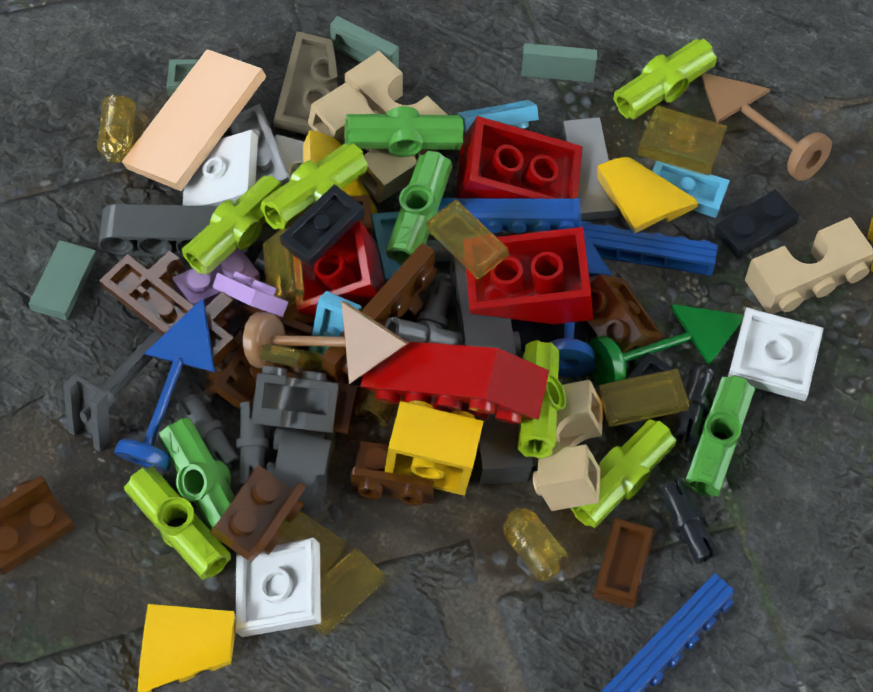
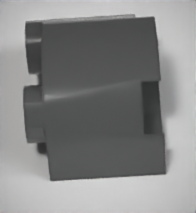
M263 366L262 374L257 373L251 423L333 433L339 383L326 382L327 374L303 371L302 379L286 377L287 369Z
M276 427L273 449L278 450L276 463H268L266 471L291 489L299 482L304 484L306 488L299 497L304 502L303 508L322 510L329 465L332 462L337 438L336 433Z

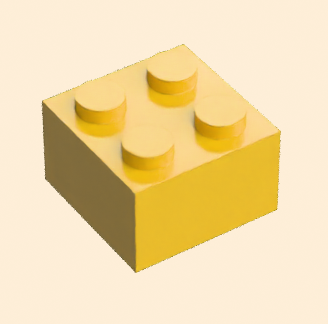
M414 400L409 403L400 401L388 447L385 472L432 479L435 481L434 489L465 496L484 421L477 420L472 414L464 411L455 410L448 413L436 410L432 405L423 401Z

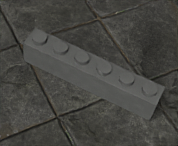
M453 249L450 275L451 283L455 287L453 298L458 332L462 333L464 337V345L499 348L515 356L520 355V335L518 331L513 332L511 320L514 319L470 314L464 249ZM489 415L488 421L483 422L475 456L479 485L528 481L532 467L537 466L538 458L525 457L517 449L519 424L502 422L495 419L496 415Z

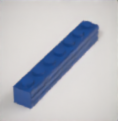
M442 198L438 208L440 220L432 231H443L446 233L453 231H466L469 233L477 231H490L492 233L513 231L523 233L525 231L543 232L581 227L580 198Z
M581 221V227H583L584 232L601 258L712 276L718 244L707 240H689L683 236H664L658 232L645 233L639 231L634 234L632 229L626 230L616 228L613 225L601 226L592 224L589 221Z
M714 573L601 692H645L650 685L656 687L665 676L663 674L664 670L668 666L674 668L681 660L682 656L680 654L685 648L691 650L699 641L698 635L703 629L706 632L709 631L716 623L717 619L715 617L721 611L725 614L734 603L732 597L735 590Z

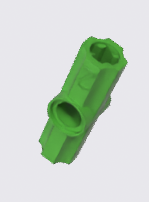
M401 106L389 110L386 114H346L344 137L345 144L352 145L354 143L360 149H389V152L394 156L410 157L416 155L422 149L460 150L463 144L464 127L463 119L460 118V115H419L415 108Z
M427 151L424 155H419L410 184L400 193L399 202L401 209L386 248L387 257L393 259L399 265H402L421 243L426 245L430 231L439 223L440 215L438 208L453 168L451 160L445 158L439 152Z
M735 375L721 378L684 483L695 494L704 497H718L755 391V387L751 386L747 379ZM712 433H722L728 439H718Z
M180 419L164 428L159 433L160 437L158 439L166 453L170 455L171 462L178 472L176 486L179 493L188 501L195 502L211 531L235 497L230 489L231 474L223 462L213 459L191 419Z

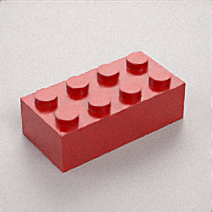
M407 341L408 344L365 373L362 378L361 387L376 392L375 399L382 402L399 404L400 401L407 403L414 400L423 401L432 405L436 410L448 413L455 410L464 411L481 421H488L489 415H496V420L520 424L521 418L539 420L549 370L499 348Z

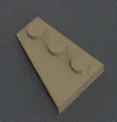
M299 31L296 32L273 127L308 135L310 130L314 131L308 124L312 103L338 88V74L331 39Z

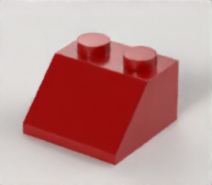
M360 220L311 268L289 251L296 306L300 314L316 316L319 298L325 291L362 306L363 310L385 285L378 244Z

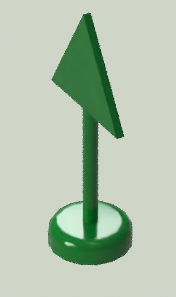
M671 304V310L686 333L624 353L621 352L614 340L607 336L590 339L588 344L594 349L596 354V365L591 374L595 382L604 391L609 392L619 389L626 378L625 362L646 356L648 352L653 354L689 341H693L710 366L741 325L744 315Z

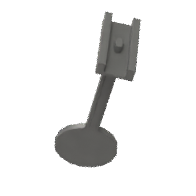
M190 264L184 265L186 271L192 269ZM231 297L234 300L236 307L238 309L240 306V300ZM155 330L102 385L95 387L76 374H73L63 384L67 428L70 434L75 436L81 428L93 434L94 449L99 452L102 451L110 442L108 409L115 403V397L154 358L144 353L162 337L160 333Z

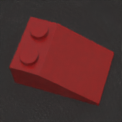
M477 116L463 136L455 198H578L583 146Z
M583 227L464 241L470 314L547 324L593 320L592 296Z

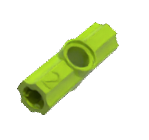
M704 38L702 40L695 39L669 57H666L664 54L654 57L645 66L640 76L615 91L613 100L618 107V111L626 119H636L663 100L671 103L678 99L685 92L691 81L715 66L717 57L713 52L712 46Z
M354 143L352 145L343 144L317 163H314L312 160L304 162L296 169L287 184L262 200L260 209L265 216L266 222L275 230L277 228L285 230L296 222L334 184L343 189L363 175L368 167L363 151Z
M264 175L236 201L228 199L221 203L212 214L210 224L182 248L183 256L190 266L199 274L208 275L237 248L245 250L250 247L259 237L262 226L266 222L265 216L260 209L262 200L281 188V182L272 175L269 177Z
M536 340L526 344L523 359L549 370L539 420L521 418L517 449L525 457L531 456L543 459L553 454V447L556 445L557 411L565 408L566 395L558 380V348L552 342L544 343Z
M649 419L622 447L616 446L609 451L598 465L600 467L599 503L570 508L575 517L584 525L596 528L623 499L629 500L636 495L649 478L650 471L675 446L676 439L671 434L670 429L660 421Z
M153 466L141 468L134 473L129 482L124 486V490L160 531L164 542L170 547L175 548L202 581L206 578H213L221 572L231 559V554L216 537L210 534V530L194 513L191 503L185 498L180 497ZM176 518L186 519V522L179 527L168 526Z

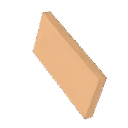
M207 49L122 160V163L130 171L182 191L267 77L262 68Z

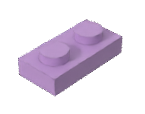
M237 248L208 275L199 274L192 268L172 277V285L174 287L173 290L193 306L203 299L206 307L221 293V291L212 288L217 273L232 278L234 272L237 271L253 277L257 281H260V273L244 252Z
M237 271L234 272L232 278L217 273L212 288L223 291L225 294L250 306L283 317L288 305V301L274 295L277 288Z

